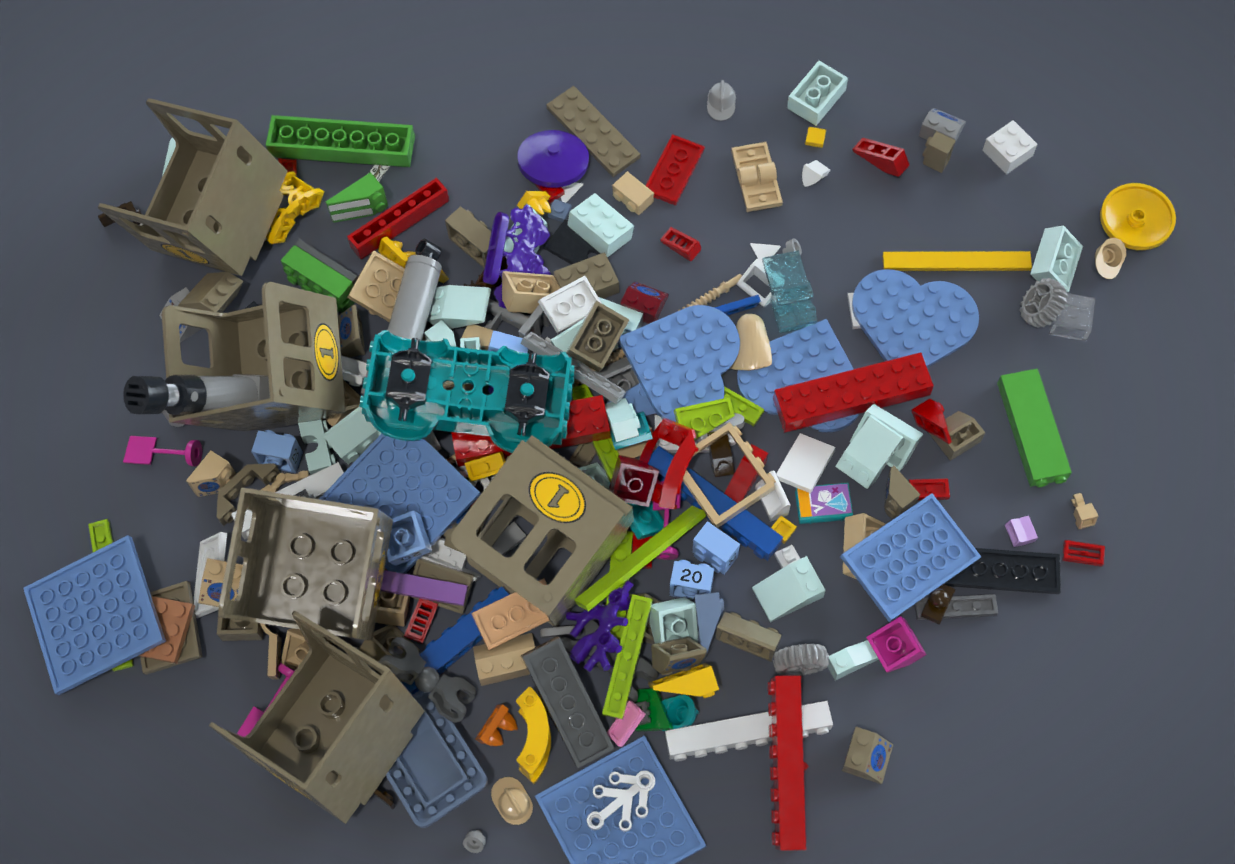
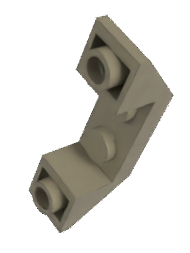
M274 463L248 464L218 491L217 519L223 526L234 520L231 513L237 510L230 501L238 497L241 487L244 488L252 484L255 477L266 486L269 483H273L280 473L277 465Z

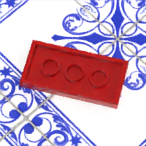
M673 134L671 135L645 185L654 192V198L675 206L677 205L705 150V146Z

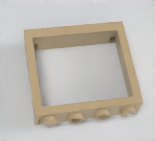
M730 422L696 444L699 450L694 455L729 433L766 485L719 516L686 470L683 477L684 484L716 528H719L775 490L774 483L776 481L770 472L767 474L764 471V464L761 459L754 457L752 454L753 448L749 442L742 440L740 437L742 435L741 431L736 425L733 427Z

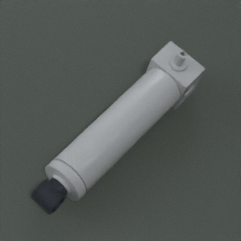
M422 239L418 243L415 250L416 255L408 257L387 329L393 335L407 339L415 338V340L418 338L420 341L423 338L442 269L441 264L437 262L441 255V247L427 239ZM362 387L361 394L364 395L365 389Z

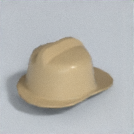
M1109 238L1096 250V269L1105 279L1116 277L1125 260L1126 248L1121 240Z
M512 777L501 778L494 784L491 797L502 818L512 825L525 823L532 814L533 804L523 785Z

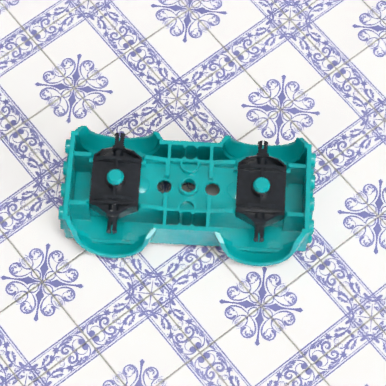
M387 330L375 334L374 341L370 342L369 352L372 354L371 359H367L366 371H368V377H364L363 380L365 394L360 397V407L366 422H371L377 431L385 436L402 441H415L427 437L433 430L490 436L498 447L510 453H513L522 440L527 442L531 435L548 447L552 444L561 445L562 439H566L569 408L572 398V384L575 374V365H571L572 358H569L566 352L560 351L557 355H537L535 352L533 354L532 352H529V354L518 352L507 346H502L497 352L452 347L448 339L420 341L418 338L415 340V338L399 337ZM448 380L452 381L454 388L452 390H445L443 383ZM466 383H471L474 386L470 391H465L462 387ZM484 386H492L494 389L491 395L483 394L482 389Z

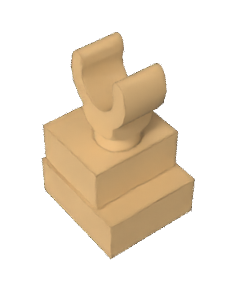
M1081 493L1074 494V499L1071 501L1075 507L1073 515L1076 519L1075 524L1078 530L1094 526L1098 519L1096 509H1094L1092 503L1085 505Z

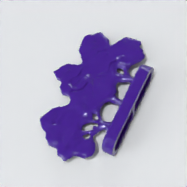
M527 204L523 209L515 207L511 210L510 216L514 225L510 230H508L509 216L502 212L496 214L492 225L483 274L484 283L495 284L499 275L502 278L503 271L551 274L548 268L543 265L544 261L541 255L535 254V248L543 245L549 238L550 233L543 224L540 215L535 214L532 207H529ZM515 229H522L521 234L513 235V232H516ZM506 237H511L514 243V248L510 253L504 251ZM505 256L508 268L500 270L502 257ZM501 283L495 289L494 295L499 301V307L506 308L502 301Z

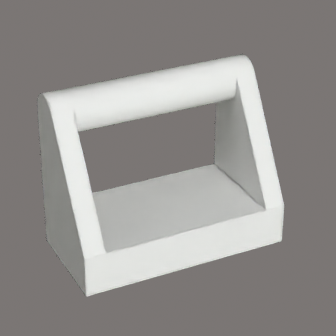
M756 259L740 278L737 286L751 297L759 295L761 300L759 304L766 307L783 291L785 281L759 259ZM753 275L757 276L772 289L766 298L762 297L745 283Z
M775 471L770 472L776 481L774 483L775 490L760 499L770 522L778 519L781 515L783 517L787 516L791 506ZM762 479L755 485L756 491L766 485Z

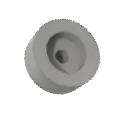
M795 238L787 241L786 248L782 250L785 256L790 255L792 258L802 254L801 246Z
M470 831L464 838L463 846L469 852L479 853L483 850L486 839L481 831Z

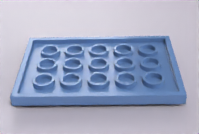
M932 493L844 552L840 558L888 622H890L980 559L981 555Z

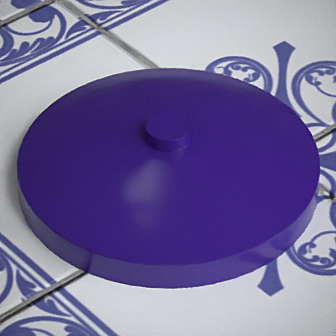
M546 130L537 132L526 138L518 150V167L521 173L529 181L544 187L557 188L571 185L584 176L589 165V153L585 144L578 137L564 131Z

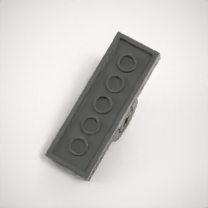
M558 636L520 655L538 690V695L548 716L557 728L577 768L615 749Z

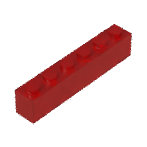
M436 177L348 235L350 247L360 259L364 258L379 248L382 238L387 236L390 240L449 202L447 189Z

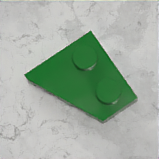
M653 689L637 690L638 700L636 703L649 702V707L647 708L650 710L648 718L651 719V723L639 725L635 731L673 730V725L668 720L667 710L662 704L659 691Z

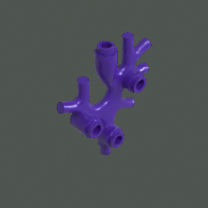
M628 580L622 588L619 587L609 594V603L606 606L600 602L590 611L584 609L580 613L568 612L566 614L567 620L577 622L570 632L575 638L590 620H599L598 629L582 637L570 651L571 655L569 656L579 664L585 660L592 647L596 646L595 652L584 666L589 672L597 662H600L604 671L609 670L611 665L606 653H620L622 650L619 640L610 631L614 626H626L628 624L627 618L617 617L618 610L625 611L629 609L631 600L628 592L633 587V584Z

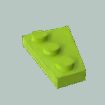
M730 397L673 410L677 423L695 430L697 438H694V440H697L735 416Z

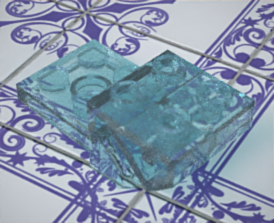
M799 250L764 257L762 263L771 291L770 302L779 333L799 330L816 324V309L810 301L813 298V291L810 281L807 280Z

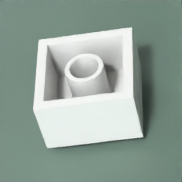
M1013 120L988 137L982 151L1007 175L1034 155L1037 143Z

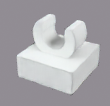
M793 545L783 548L774 554L781 568L800 559Z

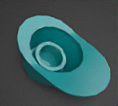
M679 695L662 701L673 729L689 727L695 721L696 715L699 714L693 700L687 695Z

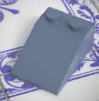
M719 592L694 595L693 602L696 605L698 644L707 649V653L700 664H703L706 660L719 619L723 616L724 601L723 598H719Z

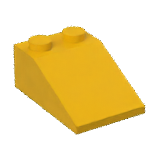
M706 663L692 667L688 671H680L648 682L649 687L656 691L703 696V698L715 695L714 691L719 690L712 666Z

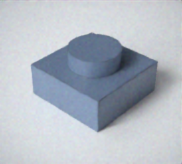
M554 199L551 213H548V217L563 222L569 215L571 204Z

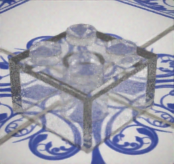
M1066 293L1068 296L1066 298L1067 303L1064 304L1065 309L1061 311V315L1057 316L1056 321L1051 322L1049 334L1087 341L1092 331L1095 298Z

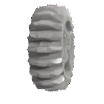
M1042 278L1041 281H1036L1035 285H1030V289L1022 297L1023 301L1020 303L1021 308L1019 311L1021 312V317L1029 325L1037 328L1051 325V322L1056 321L1057 316L1061 315V311L1065 309L1064 304L1067 303L1066 298L1068 296L1066 289L1057 280Z
M819 644L792 645L774 653L773 663L777 674L783 676L810 675L826 669L829 665L827 649Z

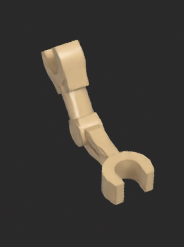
M300 471L298 474L279 473L271 485L268 484L261 490L275 493L286 482L300 481L310 476L309 471Z

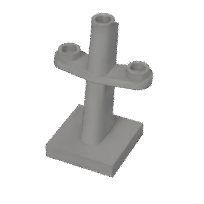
M489 299L487 312L495 317L487 322L485 326L487 329L496 331L503 320L520 329L518 331L520 338H524L530 332L541 337L540 328L543 325L546 327L550 325L549 319L540 305L528 317L519 312H509L506 308L499 307L498 302Z

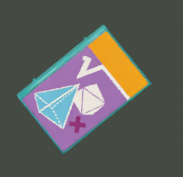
M848 483L817 485L811 493L796 488L795 497L799 524L842 522L845 520V517L853 516Z

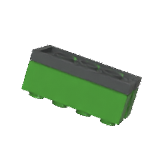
M299 239L281 259L284 267L283 270L290 283L293 285L298 284L302 290L336 298L337 313L339 311L343 313L355 304L354 301L347 297L358 276Z

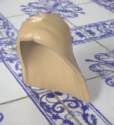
M756 314L741 316L736 324L740 339L739 353L729 369L749 371L770 366L772 364L771 347L762 318Z

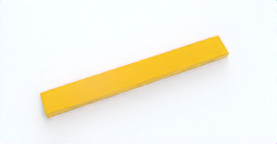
M1030 251L883 252L882 254L883 270L1031 271L1032 269Z

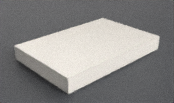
M585 276L538 301L557 334L586 318L596 301L602 302Z
M800 433L776 473L779 481L811 493L834 454L835 447Z

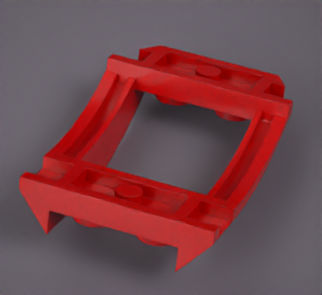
M666 418L653 431V439L647 441L639 460L648 464L659 438L680 446L671 461L664 483L656 481L651 501L658 503L659 507L676 509V495L680 493L688 464L699 448L695 445L694 438L697 437L694 429Z

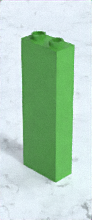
M1038 368L1001 375L997 383L1029 486L1040 488L1048 485V483L1055 482L1056 484L1066 482L1072 472Z

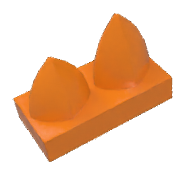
M503 704L497 705L475 740L489 746L503 745L502 736L496 728L499 727L508 731L518 729L515 719L508 712L509 708Z

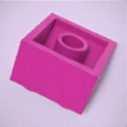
M901 616L866 637L887 673L908 666L927 655L907 620Z

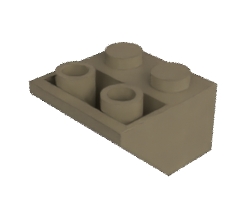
M960 411L946 418L952 440L950 444L929 433L950 461L980 443L985 435V431L973 417Z

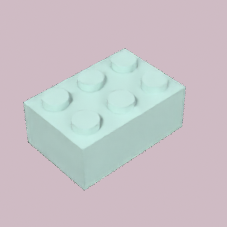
M818 61L789 95L787 109L817 126L846 91L848 77Z
M596 193L569 212L568 226L598 252H605L607 257L632 238L634 225Z
M873 404L865 412L850 442L855 438L869 416H874L903 436V439L887 463L888 466H895L901 471L909 461L923 433Z

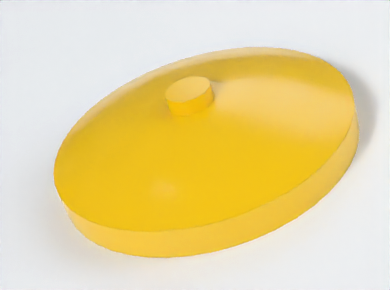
M1129 183L1113 189L1106 196L1100 210V220L1106 234L1110 238L1121 240L1125 248L1149 250L1160 246L1170 237L1175 227L1176 213L1171 201L1158 189L1146 184Z

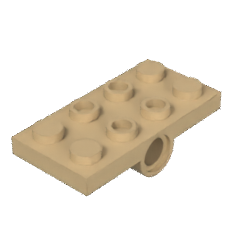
M767 142L732 148L731 153L746 211L751 212L782 206L783 201L777 183L776 167L774 162L771 161Z

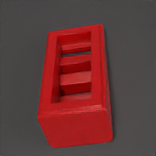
M672 227L660 239L663 244L689 261H692L701 251V245L698 240Z
M419 598L404 637L423 644L438 604ZM422 606V607H425V608L430 609V610H432V611L429 612V611H426V610L421 609L420 607ZM418 613L429 617L428 620L418 617ZM414 622L424 624L425 628L414 624ZM415 629L422 632V635L420 636L410 631Z

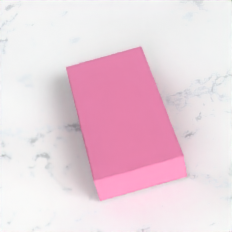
M628 701L623 720L616 718L607 731L608 736L619 747H623L646 714L633 701Z

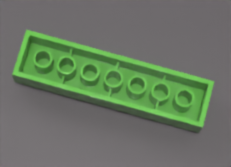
M272 115L266 148L276 158L410 167L415 135L412 125Z

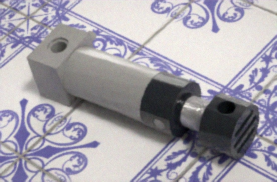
M233 374V376L171 375L164 381L162 377L132 376L124 386L123 397L126 408L132 414H161L166 410L171 415H189L269 399V377L255 374Z

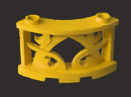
M293 171L287 172L279 190L284 196H289V206L286 209L279 208L271 224L272 230L271 232L268 231L266 236L267 241L271 244L285 242L289 231L296 223L294 219L299 214L303 216L308 211L318 208L324 194L322 189H314L296 177V173Z
M528 687L516 699V703L521 708L518 712L525 720L528 728L527 740L521 754L517 758V762L520 765L519 771L535 784L548 763L551 749V731L542 701L531 687Z

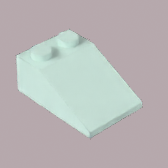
M457 285L437 287L427 321L435 325L442 320L450 329L484 323L491 289L488 287Z
M870 415L835 467L868 489L880 476L903 436Z
M807 556L788 564L752 587L770 623L822 599L826 591Z
M686 597L652 604L649 621L655 644L689 637L698 643L696 605L694 602Z

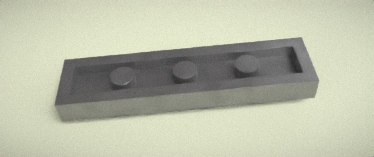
M996 594L953 596L943 619L997 616ZM923 598L915 604L916 620H926L921 617V614L929 598Z

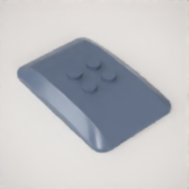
M418 691L412 696L424 709V713L410 731L414 736L388 771L386 777L413 822L420 828H426L486 787L488 779L454 723L440 715L435 707V703L428 698L431 692Z

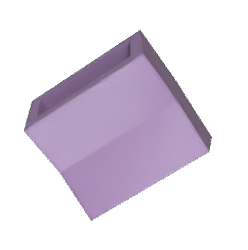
M1029 515L1012 519L1005 524L1014 547L1036 542L1038 537Z

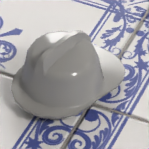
M721 80L720 83L715 84L709 90L707 101L709 115L719 121L731 118L735 111V91L724 80Z

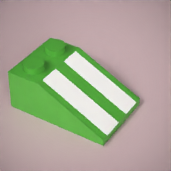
M371 172L326 201L329 214L334 223L374 216L378 212L384 211L388 206L384 188Z

